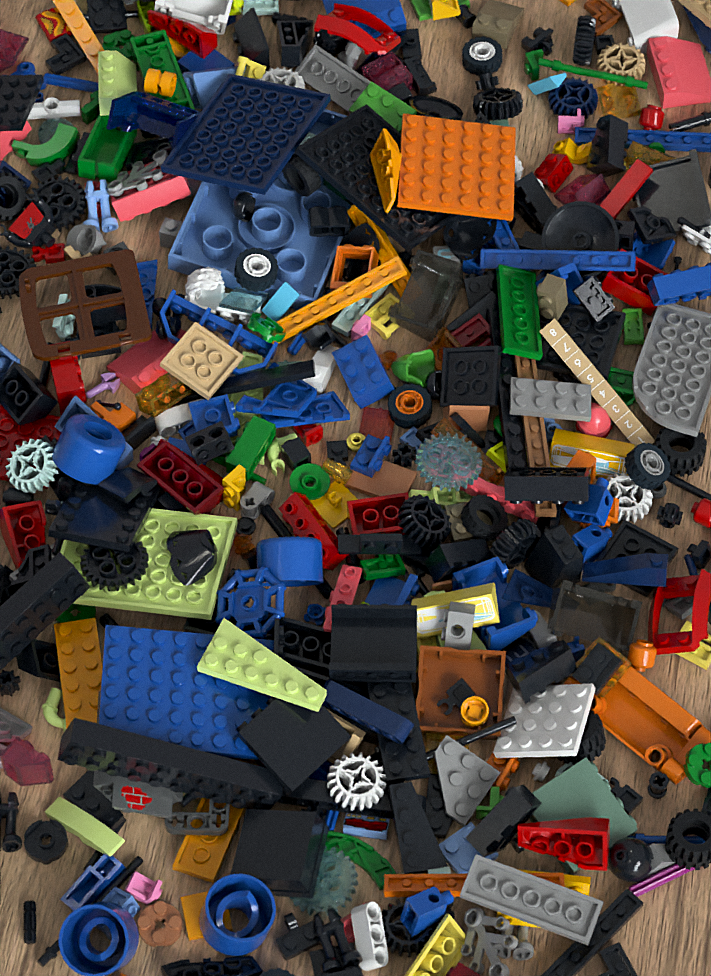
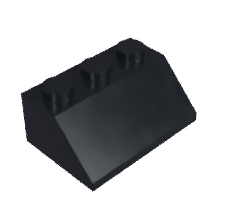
M251 8L234 24L232 39L234 44L237 43L238 45L236 47L238 56L246 57L251 61L266 66V71H269V46L255 8Z
M14 362L0 379V404L20 426L47 417L58 403L31 370L17 362Z

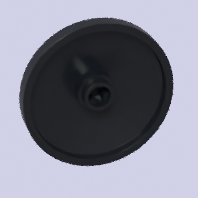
M575 201L561 206L550 215L542 231L541 246L542 250L619 251L620 235L615 220L604 208L587 201ZM579 271L581 276H593V278L605 272Z

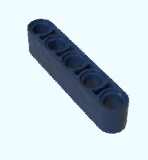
M328 679L323 686L327 690V696L323 705L398 744L404 743L414 727V724L405 717Z

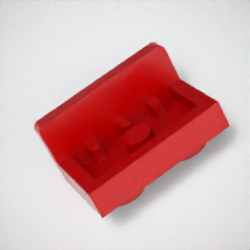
M549 153L535 170L534 175L543 185L548 186L551 193H555L573 171V166L567 154Z

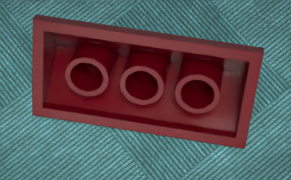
M167 440L137 464L141 471L147 476L156 479L159 486L194 515L210 514L224 491V487Z

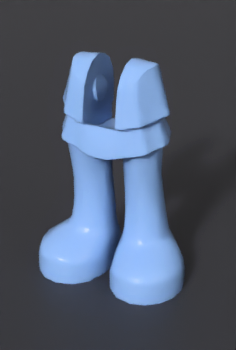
M100 179V190L94 191L93 181L89 180L84 191L88 205V219L83 224L93 225L100 231L96 203L100 202L102 231L107 233L118 229V221L116 218L111 217L110 195L107 193L108 183L105 179Z

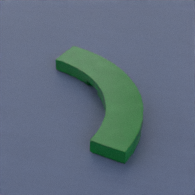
M328 831L323 854L339 856L355 863L373 879L379 891L384 889V874H397L387 859L383 858L369 844L344 833Z

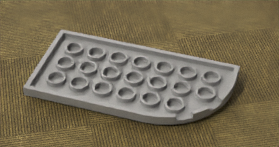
M678 304L660 305L657 307L634 370L632 380L634 397L640 408L655 422L667 429L694 437L698 436L711 398V314Z

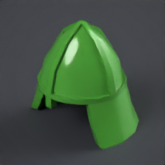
M431 349L405 354L391 364V369L401 381L425 388L424 383L427 375L435 370V355Z

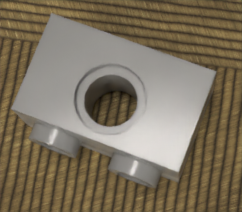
M450 601L449 609H445L443 621L447 622V628H442L441 640L445 641L444 647L470 650L476 605ZM453 625H460L462 628H455Z

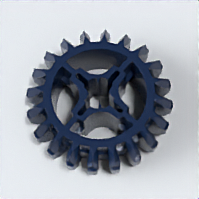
M566 77L558 88L549 91L550 110H553V114H558V116H577V109H581V116L588 119L589 115H593L594 110L597 108L598 94L593 84H588V80L582 81L581 77L579 79H574V77L568 79Z

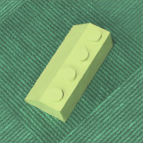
M98 51L100 116L138 114L136 64L118 51Z

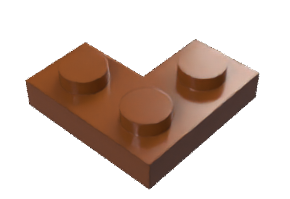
M588 0L584 3V9L596 18L595 36H600L622 20L623 14L605 0Z

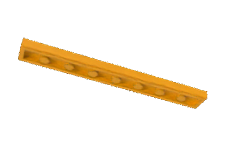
M399 257L392 258L276 321L284 329L282 333L286 332L281 342L406 275L407 272Z

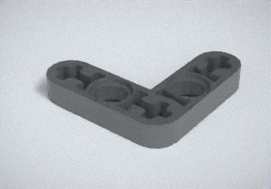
M210 799L209 813L172 812V817L165 818L164 820L165 829L168 833L174 835H223L229 828L230 804H226L223 808L218 809L214 807V802ZM217 815H221L222 824L220 828H216ZM184 819H187V828H184ZM195 819L203 822V825L199 828H193L190 824ZM173 820H177L178 822L176 824V827H172L171 823L173 822Z

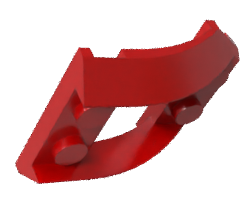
M334 3V10L328 15L318 14L314 26V31L316 32L325 29L328 30V34L337 35L360 46L366 55L371 52L378 53V55L386 54L401 43L400 36L381 19L366 10L349 5ZM353 20L364 23L380 32L381 35L374 39L362 28L349 21Z
M701 568L700 575L667 578L666 587L656 586L648 620V641L652 642L653 646L657 649L656 655L694 652L700 647L699 642L702 639H708L707 624L711 601V574ZM694 596L692 631L659 634V619L663 600Z

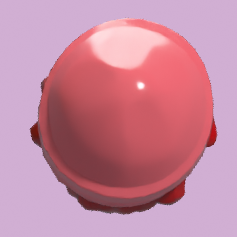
M591 403L590 422L576 421L575 425L576 430L580 431L581 434L606 438L612 429L611 418L606 410L597 403Z

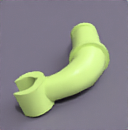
M295 432L281 438L275 437V440L267 450V456L271 463V472L275 476H277V467L281 468L283 473L285 472V463L278 458L279 452L281 453V445L290 439L297 438Z
M51 688L46 703L42 705L45 720L51 725L62 728L63 732H65L67 729L66 718L63 719L57 715V707L63 694L60 689Z

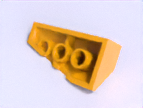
M383 128L370 153V159L384 210L389 213L396 199L402 154L399 152L398 144L387 129Z

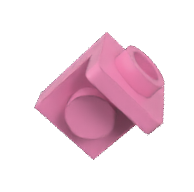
M577 109V116H558L557 134H575V127H584V116H581V109Z

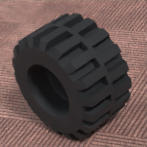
M9 172L0 173V187L8 195L6 207L0 206V222L18 218L19 214H22L24 211L23 208L28 205L25 202L27 200L25 193L28 191L27 187H23L24 182L22 180L18 181L19 177L17 175L12 176V173Z
M664 427V429L661 428L659 430L655 445L667 456L668 462H670V473L674 476L679 474L680 477H684V474L692 475L693 471L697 472L699 466H702L707 441L704 439V433H700V430L698 436L694 437ZM683 446L689 451L677 452L671 447Z
M591 709L589 710L577 756H557L558 760H564L565 764L572 762L575 765L584 758L594 761L595 757H599L602 754L601 751L605 749L606 738L602 720L598 714H594V711Z
M695 808L693 811L685 809L683 814L679 812L676 814V818L673 817L671 819L665 846H667V854H671L670 859L672 861L676 860L678 866L684 865L686 866L685 869L688 870L691 867H694L695 870H700V867L705 869L709 867V863L711 864V815H707V811L699 812ZM697 835L705 842L693 844L688 842L684 836Z

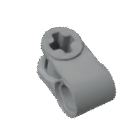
M258 481L253 483L249 491L240 500L241 516L249 517L253 520L257 519L261 514V508L266 504L270 505L273 501L275 491Z
M534 610L538 621L536 626L525 633V635L534 643L537 649L545 648L557 641V637L541 614Z

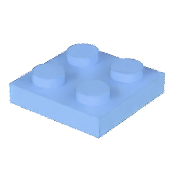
M472 822L439 844L445 861L456 874H468L475 855L482 856L465 838L475 828ZM496 852L484 857L494 861L498 858V853Z

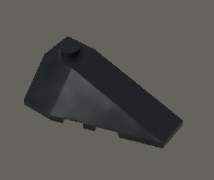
M253 956L226 957L224 961L212 962L211 958H205L203 962L190 963V959L161 966L163 976H259L263 972Z

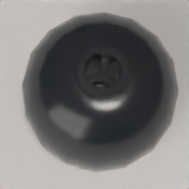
M634 837L622 838L616 841L610 848L608 865L611 872L617 878L626 882H639L645 879L651 872L653 853L650 846L642 840Z

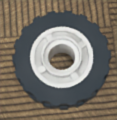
M476 37L466 42L462 48V65L471 74L477 76L490 72L493 74L501 67L502 48L500 43L498 44L492 38Z
M255 247L246 249L236 259L234 277H236L237 283L248 291H265L275 283L278 273V261L268 250Z

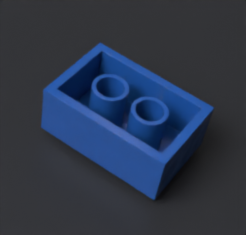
M367 334L332 352L345 382L360 409L386 397L395 390Z

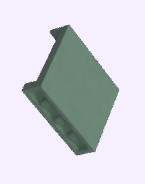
M584 758L532 792L542 803L529 818L532 823L584 817L609 818V849L616 841L627 838L630 835L633 836L638 830L635 819L631 815H627L623 809L622 801L618 797H614L610 791L609 783L605 779L602 780L596 765L592 761L589 762L587 758ZM566 860L565 862L559 861L569 875H575L581 869L572 862Z

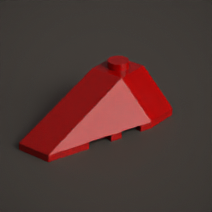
M153 10L147 11L149 25L159 31L165 30L168 37L202 59L218 46L217 34L214 30L204 25Z

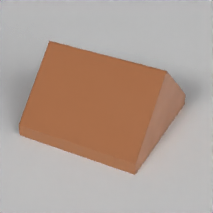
M449 405L444 407L443 416L446 431H459L461 429L450 417L454 412H457L475 431H486L490 406Z

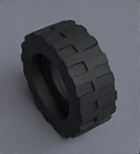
M294 153L282 172L288 184L298 194L308 197L321 187L320 175Z
M487 495L472 497L461 511L463 526L467 529L468 533H471L473 537L478 539H485L487 542L493 541L507 527L508 515L504 507L494 498ZM481 511L491 519L492 525L484 523L476 512Z

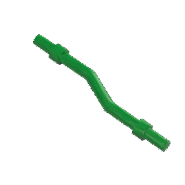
M543 58L538 59L537 65L549 67L557 72L561 70L582 76L622 83L630 88L634 86L647 89L648 82L634 79V77L628 75L624 77L608 72L580 68L561 63V61L555 59L553 61Z

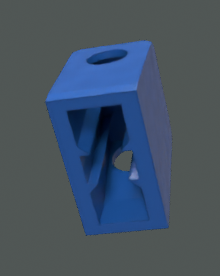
M599 477L595 485L590 484V497L584 504H573L572 501H568L564 510L572 521L599 526L605 525L613 504V497L607 489L609 482L606 479Z
M592 524L572 536V540L583 555L582 571L585 563H591L598 559L605 549L608 539L613 536L612 531L608 527L601 529L598 525Z
M433 886L407 898L400 920L411 936L417 935L441 920L447 905L454 902L453 895L449 890L440 893L437 887Z

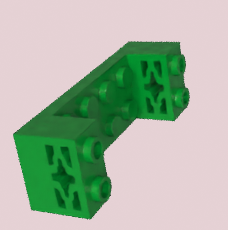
M161 30L130 38L132 60L136 64V70L141 71L144 82L149 68L161 70L162 73L167 71L177 75L176 88L172 97L162 96L159 92L157 94L149 93L160 135L169 120L193 123L196 119V110L166 31Z

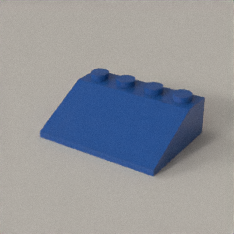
M322 0L326 15L334 10V3L349 5L370 12L386 23L393 31L400 32L406 30L407 23L400 0ZM353 20L349 21L362 28L374 39L381 35L380 32L364 23Z

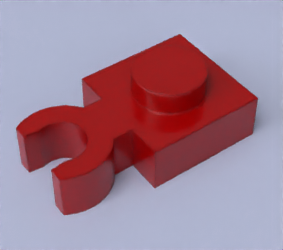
M65 243L54 244L49 248L46 246L43 249L38 246L32 247L33 254L37 255H32L31 257L34 258V262L45 260L46 264L65 261Z

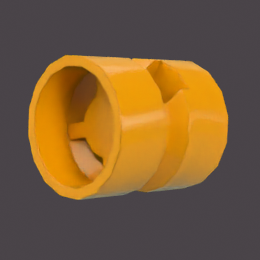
M149 68L145 77L144 91L153 94L159 92L162 96L172 97L176 88V73L167 71L162 73L161 70Z
M472 696L463 702L461 706V721L467 728L477 730L478 726L482 728L486 724L489 707L485 700Z

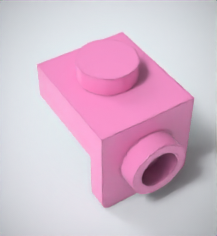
M364 314L360 320L357 319L351 329L352 342L370 331L371 317Z
M135 871L132 873L124 891L147 905L152 901H157L162 892L160 887L163 881L158 879L154 882Z

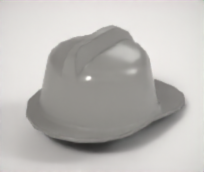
M80 224L70 230L66 245H71L81 255L88 253L94 255L107 243L103 241V234L95 226Z

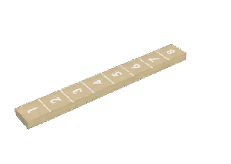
M555 318L539 331L580 382L591 385V395L606 410L608 416L631 444H635L634 447L641 443H651L653 445L656 442L654 437Z

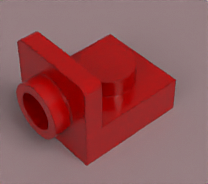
M321 425L293 426V431L306 447L318 443L323 438V427Z

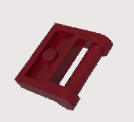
M479 313L453 331L451 335L462 347H469L484 335H489L490 330L489 324ZM449 334L448 339L455 347H459ZM490 335L488 339L478 346H491Z

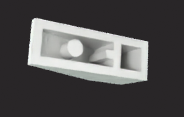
M328 345L323 350H318L312 358L315 363L316 376L303 379V381L316 388L317 395L323 394L336 365L332 352L340 349L338 347Z

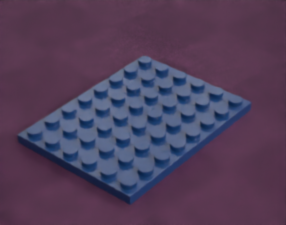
M114 625L105 626L98 724L223 757L259 760L240 738L234 741L233 737L238 733L235 729L244 721L247 723L253 720L251 715L259 708L264 710L268 706L266 702L272 696L197 671V665L214 635ZM255 639L274 653V640Z

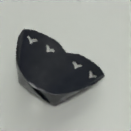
M456 215L444 229L443 243L460 261L473 259L481 253L483 245L493 237L497 226V219H492L490 226L487 222L491 218ZM450 229L454 232L452 237L448 234Z
M367 223L354 228L342 239L339 245L351 244L363 247V245H371L374 242L373 246L378 253L380 248L375 231ZM346 258L348 267L344 268L343 278L350 282L367 273L370 260ZM380 259L378 260L377 267L381 265Z
M209 530L174 531L167 538V549L172 553L170 560L172 571L183 585L187 586L197 582L215 567L218 549ZM177 559H179L180 561H182V562L179 564V566H177V565H178ZM182 572L188 573L187 579H185V576L181 574Z

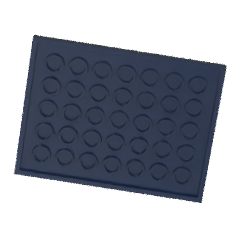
M229 74L160 166L161 172L265 195L295 153L296 148L302 143L330 103L331 96L326 93Z

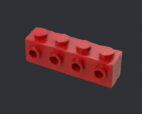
M294 492L278 508L283 514V520L294 529L293 533L296 537H312L322 542L323 569L333 571L349 555L338 554V539L305 494Z

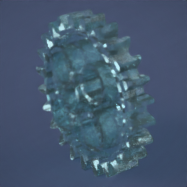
M439 432L438 438L432 434L430 440L425 438L424 444H420L419 450L416 453L415 464H417L416 470L421 471L420 477L426 476L425 483L432 481L433 488L436 485H440L441 491L444 487H447L448 492H450L452 487L459 491L460 486L467 489L468 484L473 485L474 480H478V476L481 473L483 460L480 459L481 453L477 452L478 447H471L472 441L466 443L465 436L459 439L458 433L451 437L449 432H447L446 436Z
M325 846L315 891L318 892L313 898L290 897L294 905L299 906L302 912L307 909L309 915H312L314 911L321 915L322 911H325L327 916H329L327 912L329 908H334L337 912L339 905L346 908L344 901H352L349 894H356L353 886L358 885V881L355 879L358 877V873L354 870L356 868L354 863H350V857H344L345 855L342 850L337 853L335 847L329 852ZM336 866L334 870L327 871L329 867ZM339 886L338 890L330 891L332 887Z

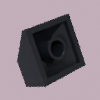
M34 639L21 653L16 655L18 669L36 677L61 682L56 644Z

